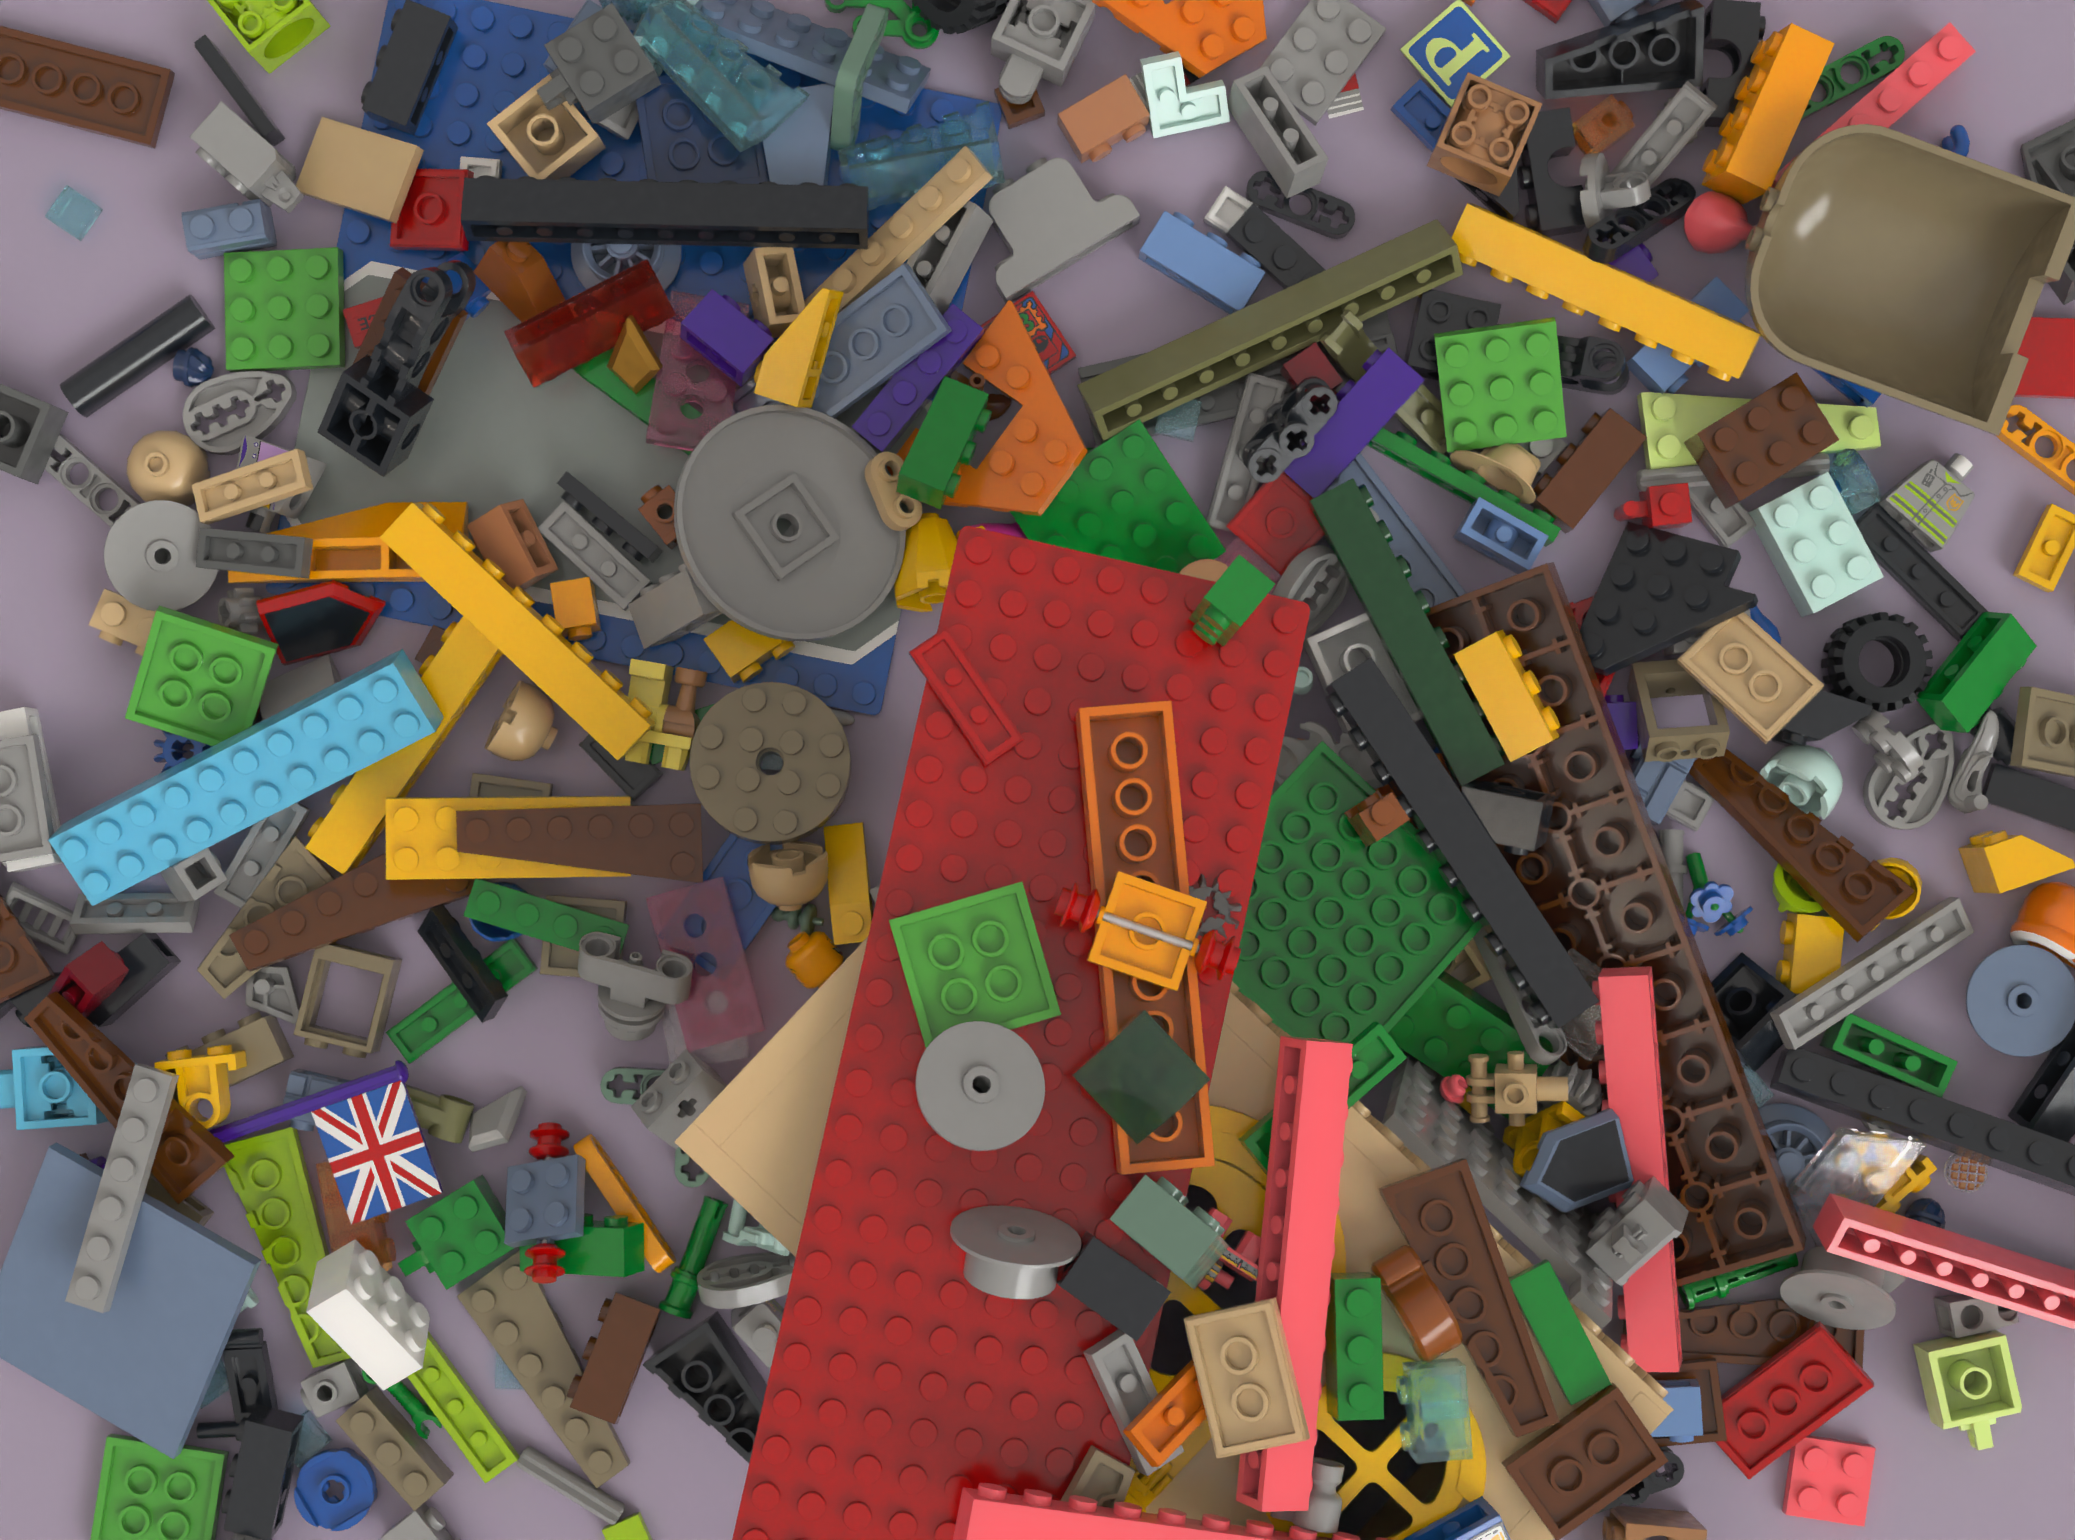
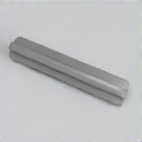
M526 1447L517 1460L516 1465L520 1469L609 1524L614 1525L624 1511L625 1506L623 1503L599 1488L596 1489L594 1485L532 1447Z

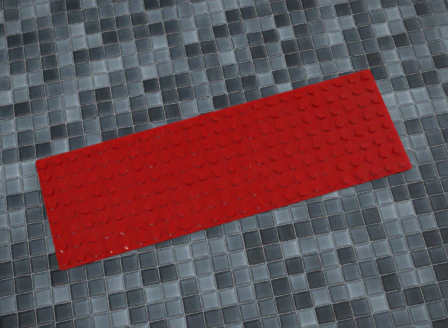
M965 526L960 530L937 633L945 627L950 630L1024 740L985 766L926 680L732 1540H953L963 1487L978 1489L979 1483H991L1005 1487L1007 1494L1022 1496L1025 1489H1034L1050 1493L1052 1500L1060 1501L1091 1445L1130 1466L1132 1456L1083 1353L1119 1328L1061 1288L1057 1283L1055 1289L1050 1294L1034 1299L1003 1298L975 1288L964 1277L963 1269L966 1252L953 1241L950 1227L957 1215L977 1207L1013 1206L1039 1211L1067 1223L1078 1233L1080 1238L1088 1231L1167 1289L1171 1270L1123 1232L1110 1218L1145 1174L1155 1183L1161 1176L1164 1177L1187 1197L1192 1168L1123 1175L1117 1173L1099 969L1097 964L1087 961L1095 938V925L1093 923L1091 928L1080 933L1078 922L1069 919L1063 926H1059L1062 916L1054 914L1063 887L1071 890L1076 881L1079 893L1088 895L1091 892L1075 714L1079 708L1159 701L1172 702L1188 883L1194 889L1200 888L1198 879L1200 874H1204L1206 887L1212 888L1214 879L1218 877V891L1222 894L1232 891L1227 899L1228 903H1240L1242 908L1240 912L1230 911V917L1238 920L1239 926L1235 929V924L1225 922L1222 925L1227 939L1219 934L1217 930L1215 932L1216 940L1224 941L1223 943H1226L1232 936H1235L1234 946L1239 948L1310 615V607L1307 603L1267 594L1224 647L1217 641L1214 645H1210L1193 631L1192 628L1195 623L1189 617L1216 583L1214 581L972 526ZM1022 882L1061 1012L1059 1016L1011 1029L1032 1048L1041 1064L1045 1080L1044 1102L1040 1115L1034 1125L1016 1142L1004 1148L991 1151L968 1150L958 1147L938 1135L928 1124L920 1110L916 1097L915 1079L919 1061L926 1048L889 920ZM1212 891L1210 896L1205 899L1207 904L1199 929L1208 917L1215 919L1218 917L1223 920L1225 918L1224 915L1218 914V911L1213 909L1214 900L1212 899L1215 893ZM1198 935L1197 939H1199V942L1202 938V936ZM1207 967L1201 974L1197 973L1209 1093L1233 974L1224 973L1221 981H1218L1216 970ZM1163 1305L1139 1340L1135 1341L1133 1339L1148 1373L1151 1367Z

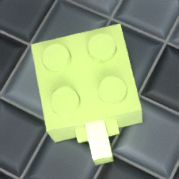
M1993 1330L1961 1338L1948 1336L1913 1344L1930 1421L1943 1430L1957 1426L1961 1431L1967 1430L1970 1445L1976 1448V1450L1994 1447L1990 1425L1996 1424V1418L2021 1413L2022 1410L2006 1335Z

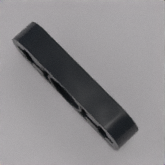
M1269 171L1257 172L1248 181L1246 187L1247 200L1254 203L1265 213L1332 239L1345 237L1354 225L1355 212L1349 203L1313 188H1308L1296 195L1306 196L1311 202V210L1305 215H1296L1289 207V201L1292 197H1284L1282 208L1275 206L1279 199L1275 196L1267 195L1265 200L1257 197L1258 190L1253 187L1254 185L1260 187L1263 181L1271 184L1269 189L1271 192L1278 195L1282 192ZM1319 202L1325 204L1322 209L1323 213L1333 215L1336 210L1343 212L1342 219L1347 222V225L1340 224L1337 229L1330 226L1331 219L1320 215L1318 223L1312 221L1318 210Z

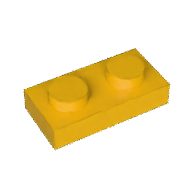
M2054 504L2047 505L2013 576L2047 593L2054 591L2075 548V514Z

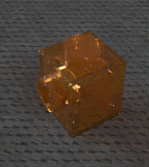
M1611 94L1572 124L1575 143L1583 154L1604 153L1626 137L1635 127L1630 108L1623 101H1617Z

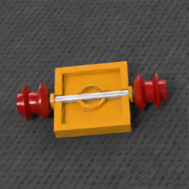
M1120 871L1116 873L1106 905H1101L1100 910L1101 899L1096 888L1088 895L1078 892V884L1075 881L1071 890L1064 887L1061 890L1054 910V914L1062 916L1059 926H1063L1070 919L1078 922L1079 932L1083 933L1092 927L1095 918V924L1099 925L1087 961L1173 991L1178 990L1189 956L1194 957V964L1198 974H1201L1207 967L1215 969L1218 981H1221L1224 973L1232 975L1235 971L1241 953V948L1234 946L1235 936H1232L1226 943L1216 940L1215 929H1212L1202 936L1200 942L1199 939L1195 938L1207 901Z

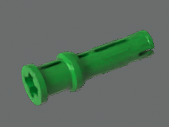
M704 1196L680 1265L675 1266L671 1270L670 1276L673 1279L665 1300L660 1301L658 1305L659 1309L681 1318L692 1319L693 1312L691 1307L698 1291L697 1275L705 1267L721 1220L728 1207L726 1202Z
M1796 1253L1682 1285L1677 1287V1291L1686 1309L1691 1310L1695 1308V1304L1715 1296L1719 1299L1725 1298L1729 1294V1289L1762 1279L1791 1267H1797L1799 1265Z

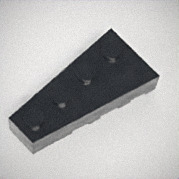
M1683 0L1536 50V90L1546 100L1682 88L1687 81L1695 87L1703 86L1705 6L1697 0Z
M717 1311L655 1352L642 1365L652 1374L656 1373L669 1385L668 1389L679 1399L682 1397L699 1413L698 1417L708 1426L712 1425L726 1438V1443L750 1463L767 1384Z

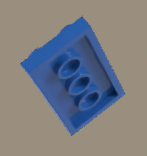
M731 833L704 870L703 883L694 884L658 935V937L722 982L725 981L777 907V905L766 902L756 894L748 871V854L764 844L749 842ZM783 844L770 845V851L783 849Z

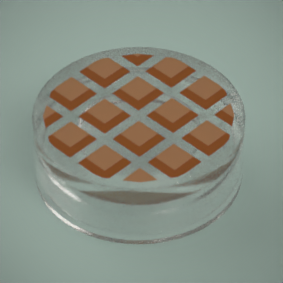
M1957 1154L1950 1156L1945 1163V1179L1952 1188L1965 1193L1975 1192L1987 1180L1988 1171L1986 1164Z

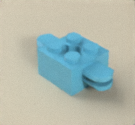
M31 1046L12 1050L13 1069L0 1070V1109L15 1108L17 1130L97 1125L108 1121L47 1046Z

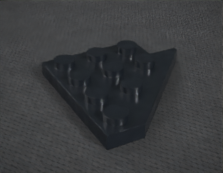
M1628 521L1579 630L1595 673L1608 676L1756 607L1758 603L1756 594L1729 587L1741 560L1739 551L1663 530L1648 528L1647 526Z

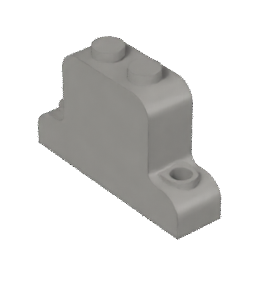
M1045 157L1041 158L1027 167V174L1014 182L1012 178H1009L997 185L992 190L994 195L989 202V216L994 220L992 225L1011 253L1009 257L994 267L996 270V288L1005 304L1008 300L1015 301L1139 224L1140 214L1132 201L1124 195L1111 193L1096 202L1089 194L1070 162L1063 158H1053L1049 161Z

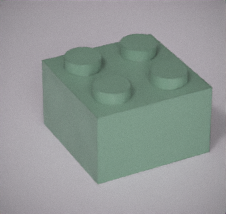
M1145 1174L1111 1216L1110 1220L1192 1289H1195L1229 1247L1221 1237L1225 1229L1201 1207L1197 1206L1193 1213L1185 1206L1189 1200L1164 1177L1161 1176L1155 1183Z

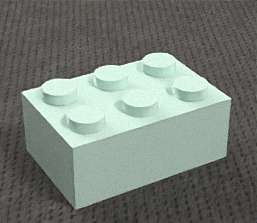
M1829 472L1748 512L1756 524L1754 527L1801 617L1814 614L1884 577Z

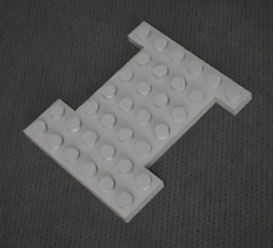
M1404 1051L1403 1053L1407 1058L1397 1067L1382 1124L1388 1127L1404 1143L1405 1147L1423 1160L1431 1169L1461 1158L1466 1159L1482 1204L1542 1261L1548 1260L1554 1272L1570 1286L1569 1301L1583 1311L1601 1329L1612 1320L1613 1280L1585 1253L1591 1240L1588 1234L1595 1227L1593 1222L1600 1213L1595 1212L1592 1214L1585 1206L1582 1209L1576 1208L1564 1213L1551 1206L1548 1201L1521 1187L1522 1177L1513 1170L1515 1150L1507 1144L1504 1145L1494 1135L1495 1130L1489 1122H1470V1113L1459 1104L1446 1101L1441 1096L1439 1090L1440 1082L1445 1077Z

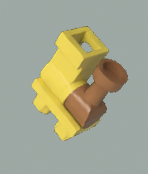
M631 658L629 669L631 679L628 698L632 700L634 697H638L652 710L653 714L650 718L656 724L625 755V761L649 765L652 743L665 745L661 767L685 771L690 758L693 737L701 722L695 713L697 687L702 688L705 686L707 672L677 667L675 682L681 684L676 706L669 705L667 703L674 667Z

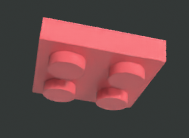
M1808 1435L1791 1448L1782 1512L1790 1516L1864 1527L1876 1448L1870 1444Z

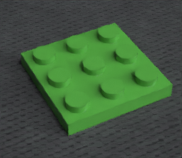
M333 247L224 253L227 371L248 372L345 368V318L342 311L344 309V263L342 249Z
M1555 317L1434 334L1447 453L1456 450L1501 446L1506 443L1517 444L1567 437Z
M159 605L155 612L125 719L214 746L254 725L278 644Z
M1022 882L889 920L925 1048L943 1031L965 1022H990L1011 1030L1061 1015Z
M119 1434L108 1435L90 1540H215L229 1451L184 1444L181 1454L172 1459L136 1437Z

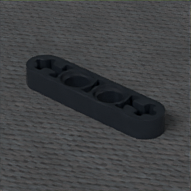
M1679 178L1664 180L1650 189L1651 197L1646 202L1636 206L1620 208L1591 226L1583 243L1582 250L1584 254L1592 261L1598 263L1615 261L1685 216L1687 209L1696 196L1694 187L1689 182ZM1643 209L1652 210L1660 216L1651 215ZM1619 225L1629 226L1633 228L1635 231L1625 230Z

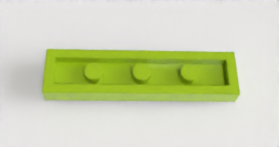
M428 1331L423 1368L409 1375L408 1379L486 1484L517 1461L520 1456Z

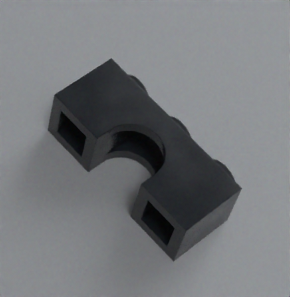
M1713 0L1705 9L1704 49L1723 52L1728 56L1732 64V74L1730 77H1709L1703 83V86L1700 87V91L1718 105L1716 110L1705 121V127H1720L1729 112L1733 114L1739 100L1734 98L1735 92L1745 76H1750L1755 65L1750 62L1751 56L1758 45V40L1763 39L1766 19L1765 16H1760L1761 2Z
M1570 107L1538 113L1521 153L1523 166H1519L1518 169L1520 187L1522 190H1527L1529 205H1525L1526 225L1529 229L1533 228L1534 231L1547 237L1581 232L1586 227L1580 201V191H1583L1582 185L1570 187L1558 185L1551 179L1548 173V161L1550 159L1567 156L1576 146Z

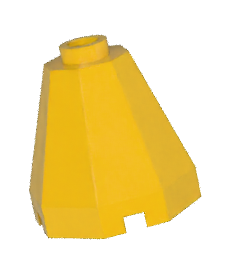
M922 513L920 520L906 530L903 561L894 583L897 608L929 612L932 611L930 604L944 603L957 539L948 520L939 518L937 513Z

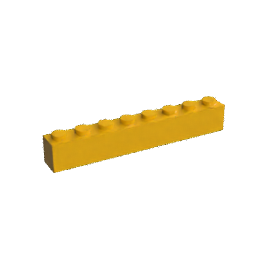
M1473 203L1466 204L1452 235V239L1457 244L1462 263L1472 267H1476L1478 262L1492 268L1489 274L1497 279L1510 284L1513 278L1528 284L1525 291L1547 300L1549 294L1564 300L1561 305L1564 309L1583 316L1585 310L1600 316L1598 324L1616 332H1619L1621 327L1627 328L1636 333L1634 340L1654 349L1660 343L1673 349L1670 354L1671 357L1689 365H1692L1694 360L1709 365L1707 373L1729 382L1731 376L1737 379L1742 376L1761 337V334L1751 327L1608 263L1594 262L1581 251Z
M412 502L379 538L616 760L624 758L656 724L650 718L653 714L652 710L638 697H634L632 700L629 699L620 690L623 687V683L607 669L601 672L591 663L594 656L582 644L576 641L572 645L561 635L565 629L549 614L542 617L531 607L535 603L533 598L519 586L512 589L502 579L505 573L496 563L489 558L483 562L472 551L476 546L466 535L459 530L453 534L443 524L446 517L429 502L425 506L418 502Z
M464 616L458 623L454 621L448 626L441 637V641L444 642L443 646L436 656L431 654L424 661L418 672L422 675L421 680L444 716L436 732L355 772L347 786L342 784L333 794L330 800V804L333 807L325 818L319 817L307 834L311 839L305 846V849L343 875L359 867L385 829V799L387 797H406L503 656V653Z

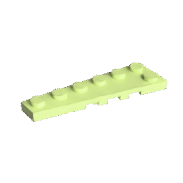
M1654 392L1640 393L1637 395L1641 432L1647 437L1643 442L1646 469L1698 465L1684 442L1752 399ZM1817 403L1839 438V441L1819 453L1830 454L1870 450L1881 446L1876 407Z

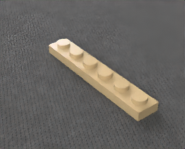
M965 145L868 239V249H857L804 300L805 307L822 288L835 289L844 292L839 313L900 267L993 178L974 152Z

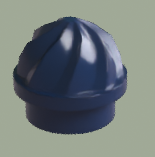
M190 347L188 350L180 349L177 351L173 362V377L176 381L183 382L185 386L193 387L208 381L212 377L214 367L210 356L193 347Z
M1921 1198L1914 1201L1904 1216L1942 1229L1945 1228L1946 1224L1944 1210L1938 1202L1931 1198Z

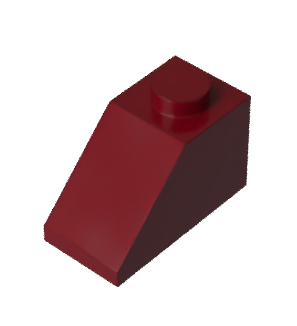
M101 941L64 967L48 995L57 991L87 1018L119 987L129 969L124 965L121 956L117 952L110 950Z

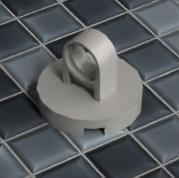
M1603 153L1584 154L1580 165V176H1587V179L1585 181V190L1580 191V201L1587 229H1590L1591 226L1612 214L1615 208L1636 206L1649 200L1651 190L1646 173L1636 171L1610 174L1608 162Z

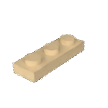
M294 449L192 484L199 520L201 523L209 525L312 490L313 485L305 451Z

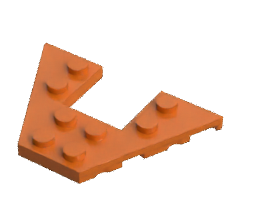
M1092 0L1097 6L1108 8L1113 13L1114 18L1135 33L1141 32L1160 45L1159 50L1163 53L1179 51L1184 67L1198 78L1207 75L1267 39L1263 0H1173L1167 4L1163 0Z
M1008 300L962 364L974 374L979 373L983 375L987 383L1022 407L977 469L971 465H961L957 473L962 476L954 498L947 496L943 505L966 508L967 506L990 508L992 511H1016L1027 515L1042 516L1088 453V450L1078 434L1073 420L1064 406L1016 306L1012 301ZM918 428L914 429L897 453L903 461H905L919 432ZM887 466L889 473L893 476L892 469Z

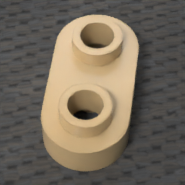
M881 452L867 463L865 479L885 525L895 531H905L920 520L922 504L921 501L896 492L898 475L904 461L895 453ZM885 465L892 469L893 476L886 473ZM900 502L907 506L908 513L901 510Z

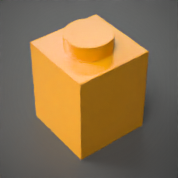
M590 577L550 583L555 620L565 629L561 633L563 637L568 636L570 641H579L591 638L592 632L601 631L595 587Z

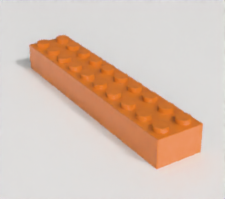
M1159 701L1079 708L1075 716L1091 891L1096 888L1101 899L1099 910L1101 905H1106L1118 871L1190 896L1172 702ZM1095 918V920H1094V925H1095V935H1096V932H1097V929H1098V926H1099V925H1098V924H1095V921H1096V918ZM1189 956L1177 991L1098 965L1117 1173L1123 1175L1215 1166L1198 979L1194 957Z

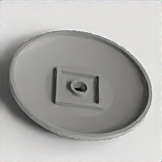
M777 404L750 408L723 420L710 430L698 442L685 462L677 483L674 500V527L677 543L690 575L707 599L723 614L744 628L760 635L786 641H813L832 637L847 631L872 614L884 601L898 577L903 561L906 530L895 531L885 525L866 482L865 467L877 453L861 436L837 419L809 408H799L791 405ZM885 466L886 473L891 476V474ZM900 502V508L903 511L902 502ZM778 518H785L791 522L794 528L792 537L783 536L778 531L776 526Z

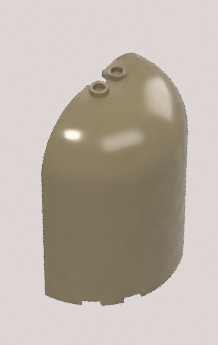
M1869 124L1850 125L1838 128L1819 137L1793 159L1774 188H1767L1760 203V210L1763 212L1757 226H1753L1746 240L1745 249L1749 250L1745 270V296L1747 307L1756 329L1771 347L1794 362L1999 436L2029 358L2017 353L2045 283L2060 280L2075 241V197L1883 126Z

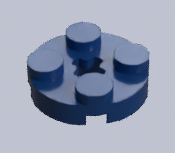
M351 1448L328 1449L313 1456L301 1468L298 1474L297 1487L294 1489L295 1504L301 1516L309 1524L315 1527L321 1526L325 1529H331L330 1531L346 1530L360 1522L369 1512L378 1493L376 1478L371 1466ZM329 1480H335V1482H341L344 1485L345 1489L342 1491L343 1499L339 1500L336 1495L331 1497L327 1495L326 1490L330 1487Z

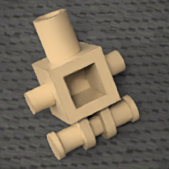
M1522 1051L1507 1052L1508 1064H1496L1495 1073H1487L1489 1055H1468L1471 1074L1466 1076L1467 1085L1472 1086V1091L1467 1092L1466 1097L1467 1102L1471 1103L1472 1115L1469 1116L1470 1122H1490L1488 1104H1495V1113L1509 1114L1510 1126H1524L1525 1114H1537L1538 1101H1568V1077L1537 1076V1064H1524V1052ZM1486 1087H1495V1090H1486Z

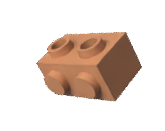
M1125 74L1058 113L1057 124L1082 164L1088 159H1091L1092 162L1103 159L1112 152L1111 146L1122 139L1128 143L1140 137L1146 132L1145 126L1149 123L1150 114Z
M524 499L500 504L467 525L474 544L484 560L489 558L504 571L505 575L502 579L512 589L519 586L525 590L559 570Z

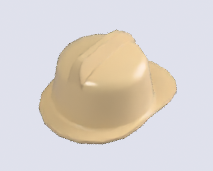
M1506 443L1501 446L1487 447L1480 453L1467 450H1456L1451 453L1450 460L1462 473L1465 470L1477 473L1486 480V485L1495 488L1497 491L1503 489L1514 494L1520 499L1519 503L1531 504L1535 501L1536 495L1531 485L1541 466V462L1522 446Z

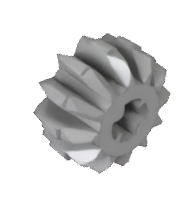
M1562 1060L1555 1066H1548L1542 1076L1568 1077V1101L1565 1102L1585 1117L1593 1115L1600 1110L1603 1093L1601 1092L1600 1081L1592 1078V1069L1581 1070L1578 1068L1577 1062L1572 1066H1568ZM1538 1101L1537 1110L1542 1111L1561 1101Z

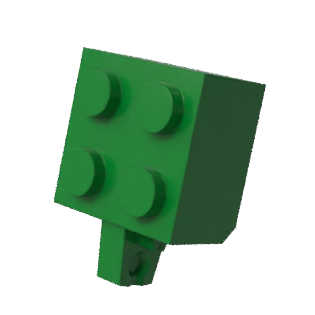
M483 1174L405 1221L416 1241L412 1242L416 1252L398 1263L405 1277L425 1266L429 1273L435 1271L447 1290L514 1249L504 1244L506 1212Z

